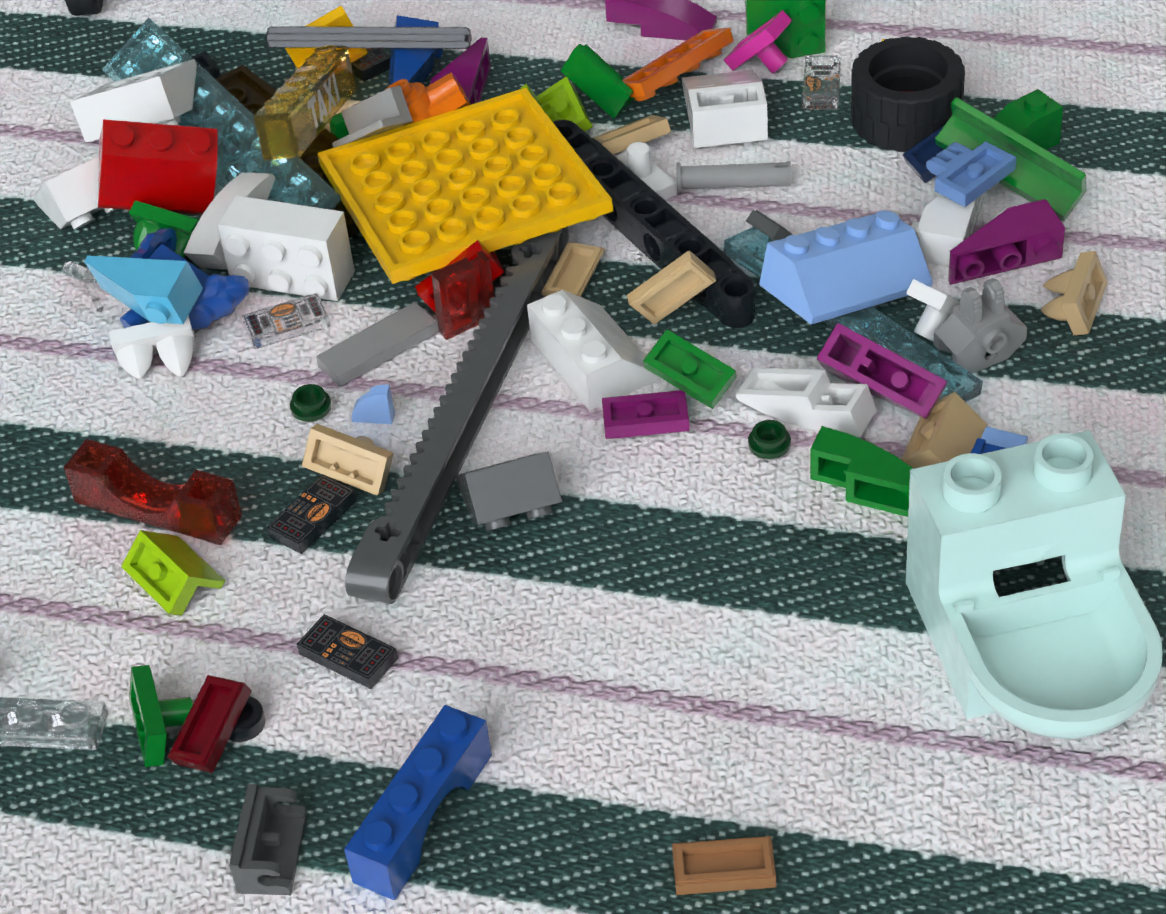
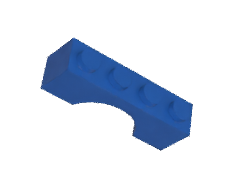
M447 705L443 706L344 848L354 884L394 901L396 900L420 864L424 837L428 825L441 801L456 787L469 791L491 758L492 753L486 720Z

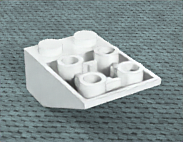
M754 70L681 78L694 148L768 140L767 101L763 83Z

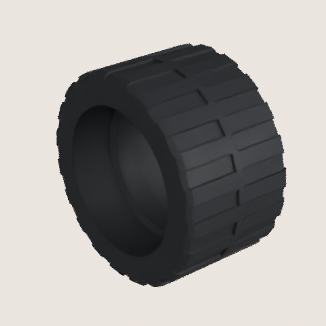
M905 36L889 38L870 45L868 49H864L859 53L858 58L854 60L851 70V123L853 128L856 129V133L866 139L868 143L877 145L885 150H895L897 152L910 150L947 123L953 115L951 102L955 97L963 101L965 66L962 64V59L950 47L944 46L938 41L922 37Z

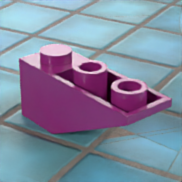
M1046 199L1009 207L950 250L948 281L952 285L1060 259L1063 254L1065 227Z

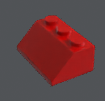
M103 119L99 138L98 207L130 210L136 200L176 213L203 215L214 199L218 129Z

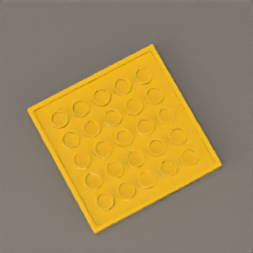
M527 88L318 153L321 168L392 284L409 281L416 276L445 267L477 240L489 252L510 245L521 244L528 239L546 233L560 231L562 228L583 221L594 220L601 215L613 212L612 198Z

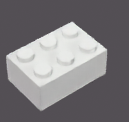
M236 195L217 224L229 275L244 276L248 279L249 287L338 301L355 272L343 211Z

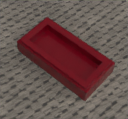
M207 675L168 758L176 765L213 773L252 690L243 682Z

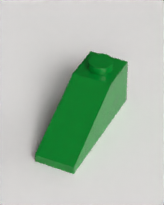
M1037 89L1008 103L993 119L1047 150L1060 143L1063 106Z

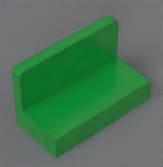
M578 44L560 70L613 119L635 100L634 97H631L633 94L632 89L622 81L624 78L586 44L584 46Z

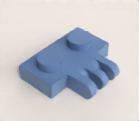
M986 141L974 150L953 142L946 149L939 152L936 157L928 160L926 167L930 173L938 176L935 178L934 191L966 207L1016 169V157Z

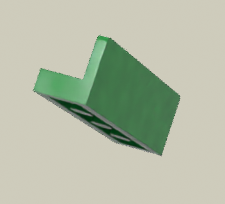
M955 97L951 102L953 115L936 136V145L946 149L953 142H957L974 150L986 141L1015 156L1016 169L999 183L1030 202L1046 199L1058 218L1065 222L1087 191L1086 174Z

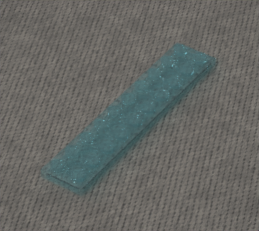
M148 17L102 70L113 81H118L189 61L193 58ZM196 62L197 69L192 110L180 115L181 122L178 124L179 126L218 129L216 182L224 188L241 173H272L276 178L267 200L332 210L341 201L340 195Z

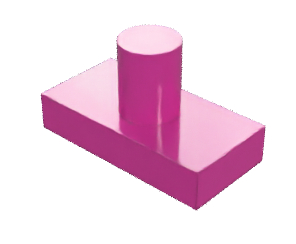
M783 10L742 39L723 61L733 71L756 55L768 70L774 73L785 64L788 58L773 41L777 39L792 20Z

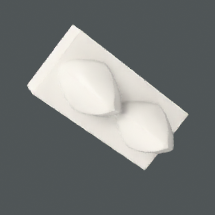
M189 315L184 324H158L150 322L109 331L111 346L117 362H120L128 373L138 379H141L149 369L154 354L160 355L161 360L170 371L179 377H183L191 362L193 346H196Z

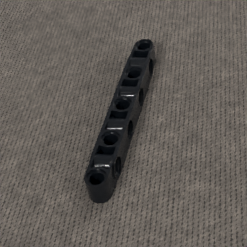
M553 121L561 134L612 198L613 212L602 216L661 270L690 250L714 271L716 282L694 296L693 299L728 327L742 328L751 324L755 319V295L752 279L738 268L729 256L594 138L592 139L572 121Z

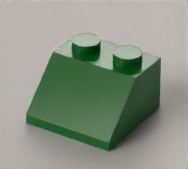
M745 0L746 37L783 10L792 21L777 39L773 41L783 54L788 58H797L825 53V0Z

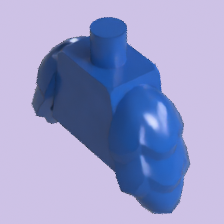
M161 228L154 233H148L138 250L129 257L187 261L175 253L177 236L173 228ZM188 262L203 287L189 313L193 330L208 328L213 321L234 313L237 305L249 294V282L244 276L239 275L222 276L214 274L208 276ZM132 309L120 318L125 328L150 323Z

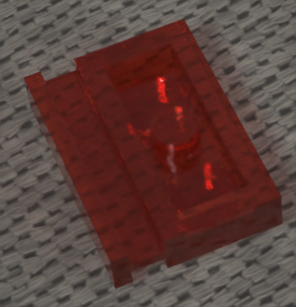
M483 251L477 252V258L471 261L464 258L431 274L439 333L445 340L478 326L479 320L485 317V308H490L489 300L494 297L491 262Z

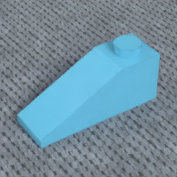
M87 255L84 260L103 290L149 322L184 324L203 290L187 261Z

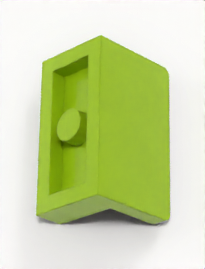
M140 530L121 565L167 613L172 615H183L198 586L221 589L225 583V579L176 535Z

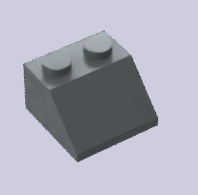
M549 451L455 475L457 485L473 525L484 524L486 531L511 525L509 516L526 512L528 519L553 513L551 505L562 502Z

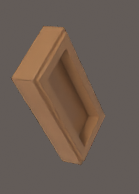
M771 836L672 844L676 895L776 888V872Z

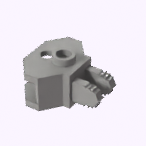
M994 278L984 282L982 295H979L977 289L972 287L961 291L962 298H960V304L952 307L951 315L934 332L933 345L938 350L952 353V365L956 369L969 373L983 370L1008 359L1026 340L1027 326L1005 305L1003 287L999 280Z

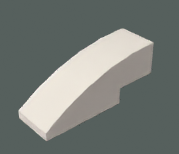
M241 173L230 181L204 211L191 234L184 254L200 268L228 270L217 227L218 222L236 195L267 200L276 177L272 173Z
M752 368L736 392L738 401L784 422L814 431H819L821 426L855 437H861L877 411L867 384L830 383L826 370Z

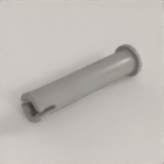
M790 161L785 163L681 166L680 162L676 163L677 193H681V189L791 186Z

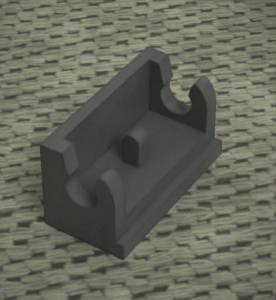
M257 784L247 785L229 862L238 894L291 896L308 813L305 806L282 805L278 802H295L297 797L296 791L287 788L258 787Z

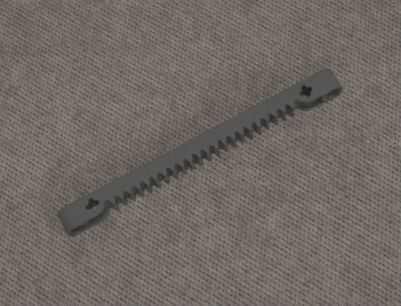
M568 227L512 246L511 257L517 266L506 267V277H501V287H496L495 289L496 297L490 298V308H485V318L479 320L480 329H474V340L468 341L469 351H463V362H458L456 365L458 373L451 374L452 384H446V395L440 396V406L433 409L435 418L428 419L429 429L423 430L421 433L423 441L415 444L417 453H412L409 456L411 465H405L403 468L405 477L398 478V489L391 491L392 501L386 502L384 505L386 516L372 521L357 546L347 568L345 579L347 595L387 604H393L397 600L456 480L455 475L459 474L530 329L527 304L545 297L541 291L569 242Z

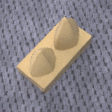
M1096 251L1080 253L1074 269L1062 272L1043 284V287L1063 295L1045 304L1041 308V312L1049 318L1058 321H1068L1073 336L1089 334L1108 284Z

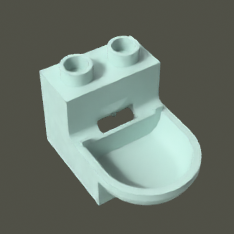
M1090 430L1074 434H1053L1038 442L983 454H962L947 462L910 469L906 584L966 719L997 713L1014 726L1036 735L1057 739L1090 737L1109 731L1128 720L1149 700L1157 686L1163 655L1161 638L1119 555L1126 494ZM1062 556L1063 569L1068 582L1007 596H998L993 582V571L1034 562L1039 566L1043 565L1046 559Z

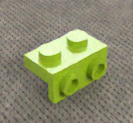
M564 77L537 96L527 83L520 87L521 89L527 88L552 122L556 120H569L577 124L585 132L593 127L574 85L567 77Z

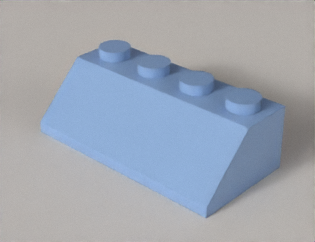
M883 210L878 211L876 214L849 219L846 222L828 227H819L813 231L789 235L786 238L767 243L759 285L812 325L909 296L906 292L913 279L929 287H932L933 281L914 228L902 221L896 213Z

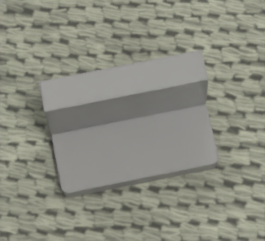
M401 86L390 87L341 111L349 135L332 142V145L335 148L412 122Z

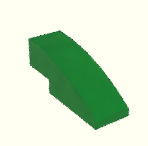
M821 426L810 448V479L846 488L847 502L908 517L910 469L914 468L873 443L845 432Z

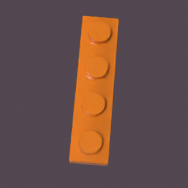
M731 29L702 30L624 78L622 81L633 91L631 97H634L635 101L650 99L656 95L655 90L676 83L678 81L677 76L680 74L694 71L700 67V62L704 59H711L722 54L721 49L734 41Z

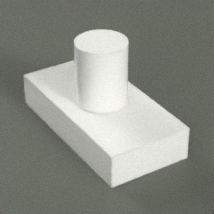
M634 142L627 147V150L614 155L664 200L677 195V182L650 160L648 144Z
M915 279L912 280L906 292L907 295L927 304L914 332L934 341V332L951 315L952 307L960 304V301Z

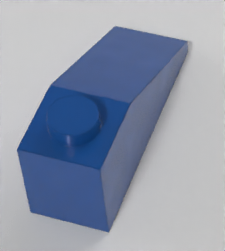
M397 15L394 27H439V22ZM391 49L388 86L401 79H407L409 83H423L432 71L435 58L441 59L443 49Z

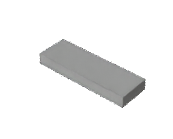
M414 302L317 355L318 367L341 387L438 333V321Z

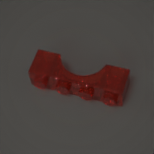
M86 439L64 466L75 503L217 545H222L242 517L234 482L228 478L195 470L185 484H168L149 476L139 469L122 448Z

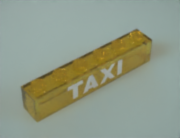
M334 45L316 48L314 53L305 59L303 65L296 69L289 79L285 80V84L276 90L272 98L266 101L264 106L254 116L263 161L300 157L356 91L348 48L336 50Z

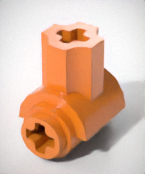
M452 72L427 87L419 82L409 83L407 79H401L386 88L401 86L412 118V122L408 124L471 105L461 84Z

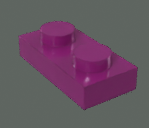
M681 390L602 398L606 439L690 431L686 395Z

